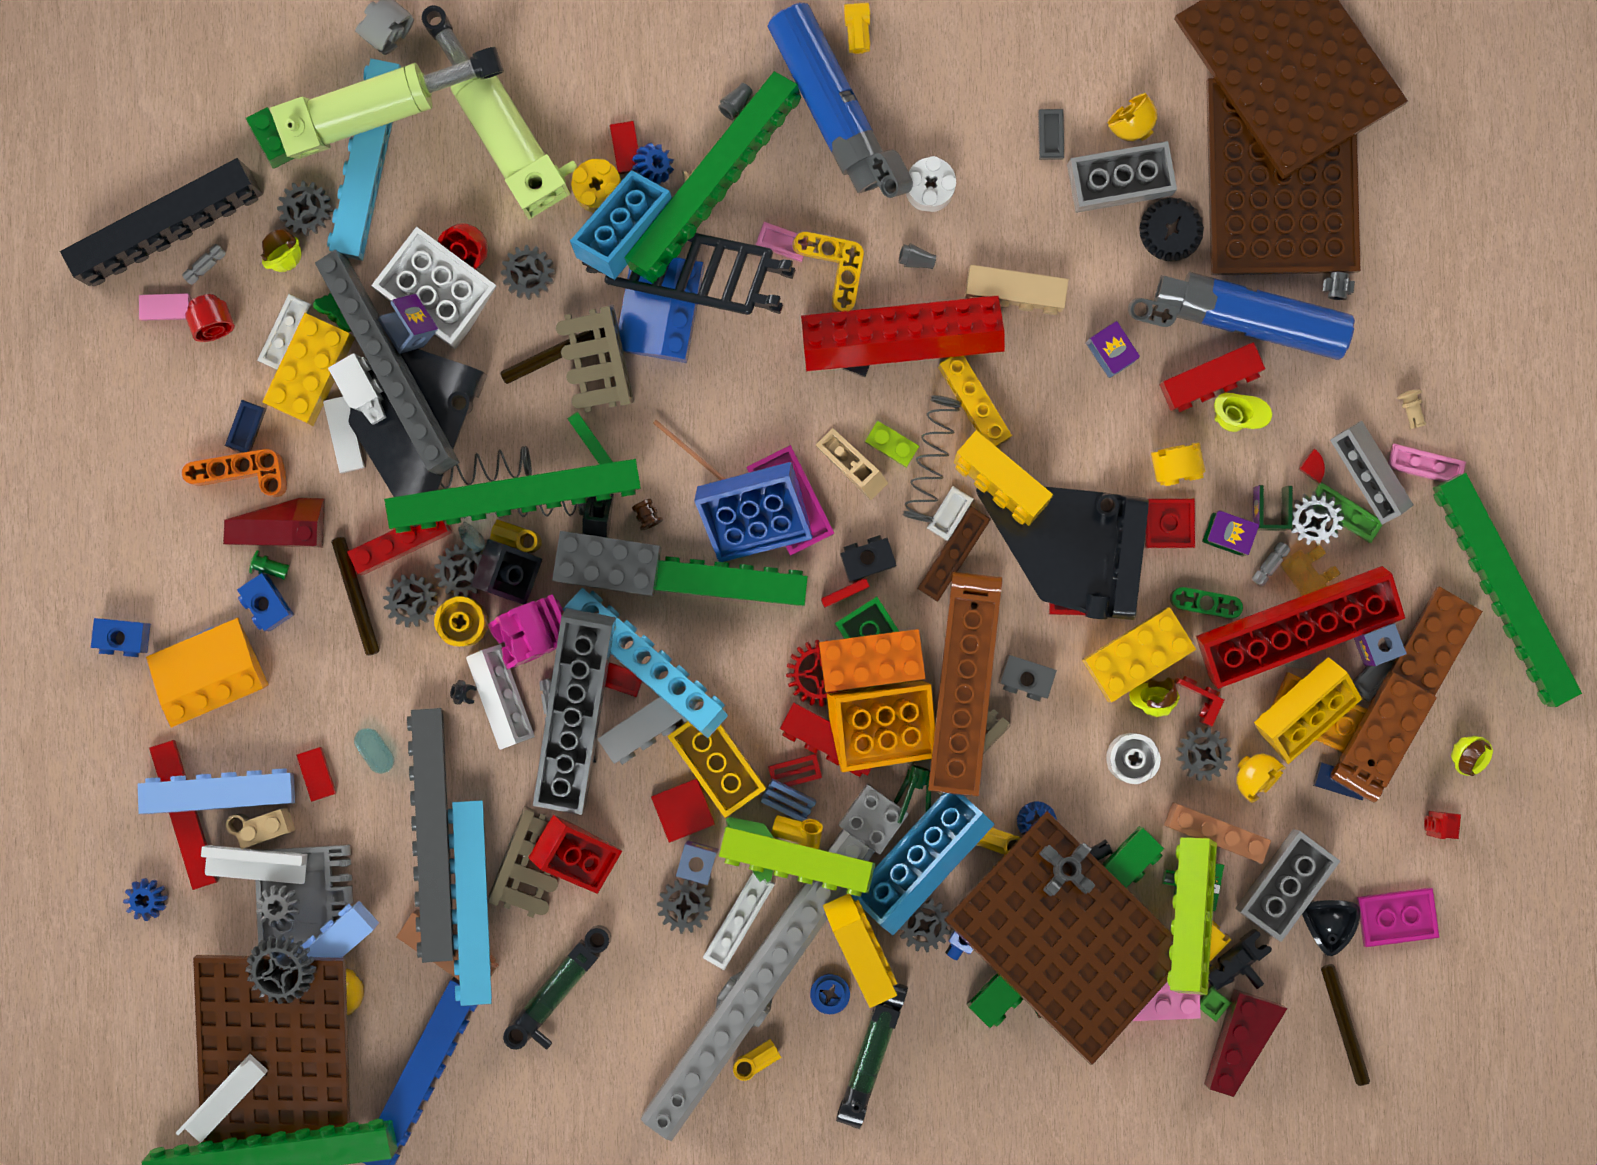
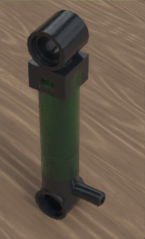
M601 925L593 926L587 932L585 940H580L510 1023L503 1034V1040L507 1047L514 1050L521 1049L531 1037L546 1050L552 1045V1041L538 1029L600 957L599 953L607 949L611 942V933L606 927ZM594 933L602 934L605 939L604 944H594L591 939ZM514 1029L520 1030L523 1033V1039L520 1041L514 1040L511 1036V1031Z
M899 983L894 986L897 996L873 1007L860 1052L837 1113V1122L860 1129L862 1126L867 1105L893 1029L896 1027L901 1013L900 1010L907 995L908 986Z

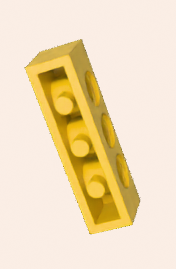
M964 356L950 357L940 363L938 369L956 399L962 403L961 407L975 430L996 447L1009 440L1012 434Z

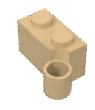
M288 807L253 819H249L245 814H236L229 817L226 821V829L229 833L237 836L241 849L295 831ZM235 818H239L243 822L241 831L236 830L233 825Z

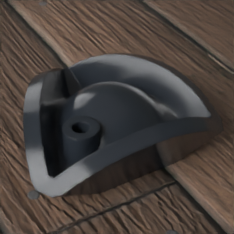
M1340 900L1310 902L1302 913L1312 937L1325 955L1334 956L1349 944L1356 933L1360 921V908L1356 903Z

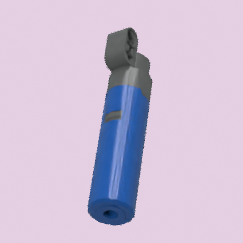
M808 3L793 4L775 14L770 19L767 27L796 84H798V88L842 174L849 175L857 193L874 190L877 187L888 198L909 193L912 190L913 181L901 156L895 150H882Z
M1193 272L1187 274L1185 281L1161 275L1154 301L1136 298L1128 305L1129 315L1142 322L1168 327L1175 322L1176 318L1229 332H1244V335L1335 360H1340L1345 356L1354 333L1355 319L1352 314L1261 290L1254 292L1246 286ZM1139 302H1143L1146 305V312L1142 316H1137L1134 313V307ZM1167 309L1166 313L1170 314V318L1164 319L1163 322H1161V317L1152 315V320H1149L1152 310L1164 312Z

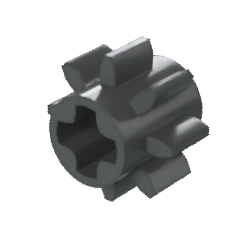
M1332 272L1330 278L1324 279L1323 291L1328 292L1329 299L1347 300V295L1354 293L1355 281H1349L1350 274Z

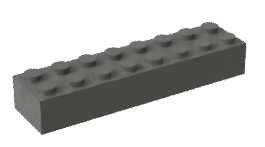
M566 608L561 616L533 806L579 815L583 814L587 804L616 617Z

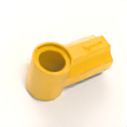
M869 3L844 4L849 53L863 54L870 52Z
M498 519L492 527L490 540L528 553H534L542 546L541 536L535 531ZM527 535H532L534 538V544L530 548H526L523 543Z
M777 815L771 834L799 845L819 849L823 826L815 819H806L800 822Z
M992 827L976 845L1005 855L1008 852L1007 844L1011 840H1019L1021 837Z
M770 1038L734 1060V1075L741 1081L750 1080L756 1073L782 1057ZM748 1062L751 1065L750 1072L747 1074L739 1073L737 1071L738 1064Z

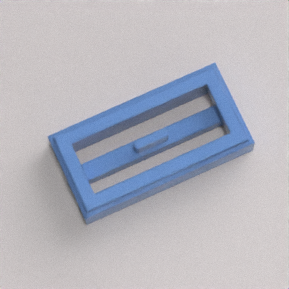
M773 778L760 799L762 803L801 822L807 819V816L812 811V807L816 804V799ZM773 787L807 803V806L773 791ZM768 796H771V797H773V798H776V799H778V800H780V801H782V802H784V803H786V804H788V805H790V806H792V807H794V808H796V809L802 811L803 813L801 814V813H799V812H797V811H795V810H793V809H791V808H789V807H787V806H785V805H783V804H781V803H779V802H777V801H775V800L769 798Z

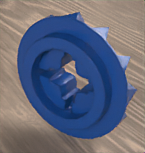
M1040 801L1024 805L1017 816L1019 831L1024 835L1033 825L1026 822L1034 819L1035 811H1037L1039 818L1044 812L1048 811L1057 820L1054 810L1046 803Z
M823 975L818 977L811 987V1002L821 1013L829 1015L839 1013L849 1002V987L846 981L838 975ZM834 984V993L840 999L831 997L830 1001L828 1000L826 1004V994L820 989L829 990Z

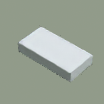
M952 486L934 515L933 522L929 523L927 529L948 541L972 503L973 498Z

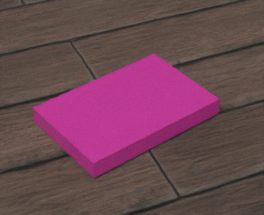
M1431 887L1357 897L1364 947L1440 938L1433 888Z

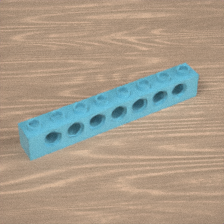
M581 588L562 610L565 611L568 608L590 613L599 612L598 614L616 617L611 654L704 736L709 738L728 717L727 713L723 710L725 704L715 695L712 698L705 694L707 689L697 680L692 683L687 678L690 674L680 665L675 668L670 664L672 659L663 650L655 651L652 648L655 644L645 635L640 638L635 633L637 628L628 620L623 623L618 619L620 614L612 606L604 607L601 604L603 599L593 590L588 593L584 588ZM633 641L630 648L624 649L628 642ZM651 656L646 664H641L645 657ZM668 671L664 679H659L662 672ZM686 686V689L682 694L676 695V692L680 687ZM698 702H704L701 709L694 710Z

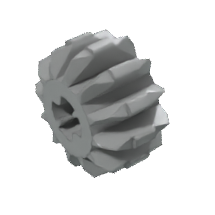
M273 885L270 891L263 890L262 896L264 898H259L256 901L259 905L263 906L256 910L257 914L264 913L261 922L270 919L269 927L271 928L275 927L276 924L283 928L286 922L292 923L294 921L292 914H299V910L294 908L293 905L299 904L300 900H292L291 898L295 895V891L292 890L286 894L287 886L285 885L281 886L280 889ZM278 901L281 903L279 906L282 905L283 907L280 911H276L277 907H274V903Z

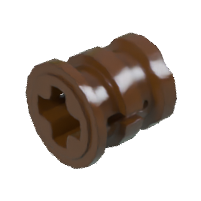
M651 498L643 500L632 507L633 511L637 513V521L642 523L640 526L641 531L650 529L663 521L662 517H657L658 511L656 507L652 506Z

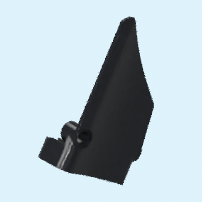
M420 349L401 353L408 369L454 450L466 415L473 409L474 397L479 398L487 375L476 368ZM371 367V370L368 372L370 373L372 379L376 378L378 380L377 376L375 375ZM384 389L380 394L384 399L381 401L386 415L385 419L373 425L363 412L351 408L348 420L349 425L393 497L439 489L444 473L439 476L427 470ZM464 397L466 399L465 407L457 410L454 406L456 399Z
M1044 486L1053 496L1044 510L1028 526L1025 523L1023 525L1018 523L1012 517L1013 513L1005 507L1003 509L993 501L994 497L989 492L983 493L978 488L976 489L978 497L1042 601L1086 613L1085 617L1135 620L1149 501L1146 497ZM1105 498H1110L1113 501V506L1108 511H1103L1100 507L1101 501Z

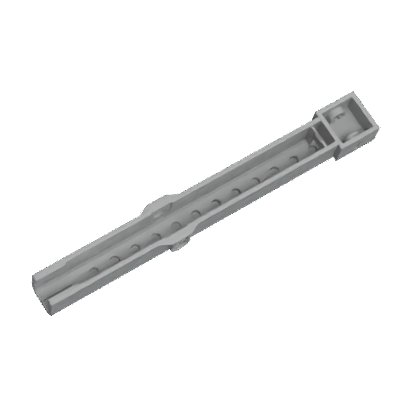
M866 784L839 822V826L843 829L827 851L869 861L874 852L880 855L901 826L897 822L901 807L869 784ZM906 811V813H905V815H904L903 821L906 819V817H907L908 814H909L907 811ZM813 880L812 885L803 884L744 970L730 977L718 994L715 1011L644 1110L641 1120L645 1125L666 1140L672 1141L749 1030L755 1026L759 1027L770 1012L772 997L828 919L822 905L845 895L847 888L838 886L837 891L823 888V882Z

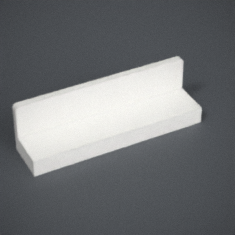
M501 644L483 649L466 657L500 750L535 737L511 670H507L502 659Z
M215 845L202 847L201 857H206L205 875L296 884L305 883L308 854Z
M249 1054L181 1126L176 1134L179 1135L186 1129L201 1143L268 1070Z

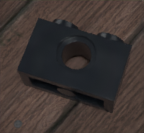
M881 535L867 539L868 544L858 547V544L854 543L843 547L844 552L840 553V557L849 582L897 566L888 538L882 539ZM862 552H872L874 562L869 565L862 563L860 559Z

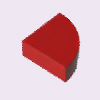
M1312 449L1299 467V470L1318 484L1321 483L1324 477L1325 464L1320 453L1316 449Z

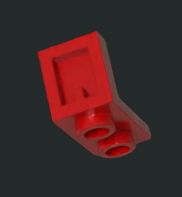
M1184 676L1183 679L1176 678L1175 684L1209 699L1208 703L1204 702L1201 706L1198 716H1201L1200 723L1212 727L1225 699L1219 697L1220 692L1210 687H1206L1205 690L1196 686L1197 681L1187 676Z
M1429 811L1428 816L1424 819L1426 835L1438 839H1459L1461 814Z

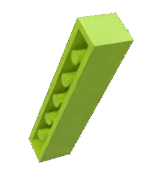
M730 827L725 829L719 857L725 858L726 864L739 866L740 862L750 864L749 869L758 872H764V868L774 870V876L788 879V875L791 874L798 876L797 881L812 885L813 880L823 882V888L835 891L840 886L847 888V894L861 897L862 892L869 893L876 864Z
M1180 838V845H1177L1176 856L1179 860L1178 869L1174 875L1177 894L1173 897L1175 920H1172L1171 933L1174 935L1173 945L1170 946L1169 950L1172 967L1171 971L1168 972L1167 980L1170 990L1177 993L1208 995L1217 843L1210 838Z

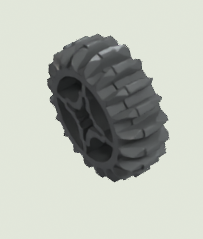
M280 934L277 939L273 935L269 936L267 941L265 939L261 940L258 946L251 950L252 955L247 958V962L250 965L246 967V972L251 973L247 981L255 982L252 990L259 989L261 991L259 998L268 995V1002H272L276 998L278 1004H282L285 999L290 1003L294 1001L295 997L297 999L301 998L304 992L311 988L309 983H312L315 979L312 973L316 971V966L310 964L314 961L315 957L307 956L310 948L303 950L301 948L303 941L295 944L293 936L285 940L284 934ZM269 953L270 966L264 969V958ZM298 968V981L293 985L292 972Z

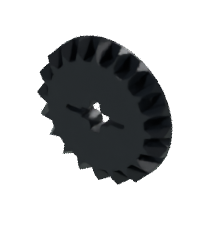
M1169 197L1153 203L1145 211L1141 218L1139 231L1141 241L1151 255L1160 260L1171 262L1183 260L1197 250L1203 239L1204 227L1202 217H1200L1198 210L1190 202H1186L1181 198ZM1179 218V221L1176 224V230L1178 231V234L1173 232L1171 235L1168 236L1166 240H1164V238L1168 234V228L1166 227V224L1171 226Z

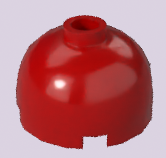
M467 223L456 224L443 231L438 238V243L475 270L480 268L487 258V239L483 232L475 226Z

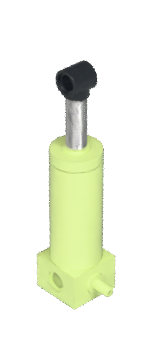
M431 5L424 9L421 17L423 25L429 34L432 35L433 39L438 41L450 63L454 66L455 64L470 60L453 33V27L445 11L437 5ZM435 17H440V18H441V21H440L439 24H437V25H431V24H430V22H431V20H432L433 18H435ZM497 76L487 79L475 77L451 86V92L501 171L505 182L528 220L571 195L565 184L566 180L564 177L577 169L576 163L571 161L559 169L557 165L552 163L549 156L543 152ZM542 185L539 189H534L536 186Z
M490 47L475 52L470 57V60L427 75L421 72L416 63L312 99L302 96L273 106L270 110L287 157L301 159L330 149L331 143L432 109V92L475 77L478 79L491 78L503 73L504 69L496 47Z

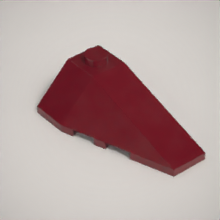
M296 498L225 519L223 544L323 548L325 499Z

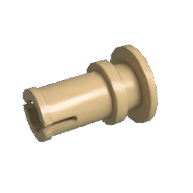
M1410 390L1397 396V399H1403L1402 408L1406 409L1410 429L1426 425L1420 406L1422 400L1418 398V394L1422 393V390Z

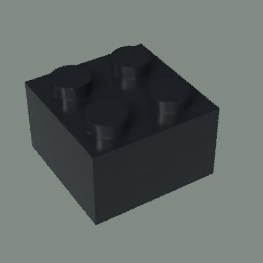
M488 539L471 586L522 605L527 604L543 559Z

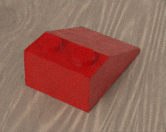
M553 815L528 858L540 870L598 894L620 857L622 850L581 827Z

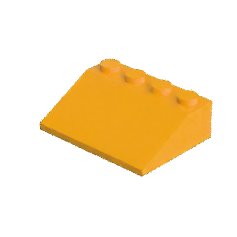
M239 617L146 656L161 708L171 728L269 685Z
M917 680L827 694L829 719L841 772L932 759L935 722L930 683Z

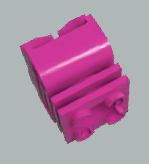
M553 594L545 599H539L537 602L532 601L509 610L507 613L497 616L495 620L488 624L493 637L498 643L504 642L506 645L501 650L502 659L507 670L530 662L557 649L561 613L563 610L559 600L554 599Z

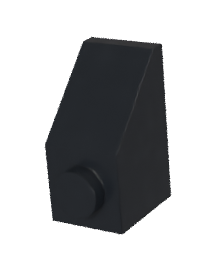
M611 494L612 499L597 501L596 496L587 498L582 519V534L608 538L614 494Z

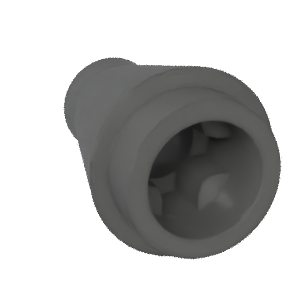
M741 83L739 87L720 100L719 111L730 120L738 117L753 93L752 89L747 84Z
M911 243L909 245L903 244L898 263L903 264L907 268L933 269L936 263V255Z

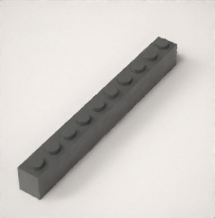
M333 250L315 262L425 467L429 472L440 476L460 462L404 359L398 353L378 321L380 316L348 257L337 250Z
M442 708L411 710V716H407V729L412 731V741H408V754L413 756V766H409L410 781H414V791H410L411 806H415L416 815L411 816L412 831H416L417 841L412 842L413 856H417L418 866L413 867L414 882L418 881L419 891L415 892L414 898L415 907H420V917H416V932H421V942L417 943V957L422 958V963L453 961L455 956L453 949L454 934L444 715Z

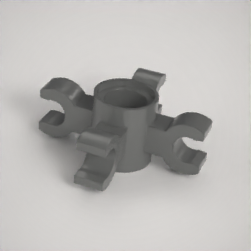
M1085 843L1079 844L1070 857L1063 858L1050 845L1045 846L1039 854L1054 866V877L1044 887L1043 891L1050 897L1054 896L1064 882L1072 881L1083 893H1090L1095 884L1081 874L1080 862L1088 855L1091 848ZM1064 863H1068L1072 867V874L1070 876L1063 873L1062 866Z

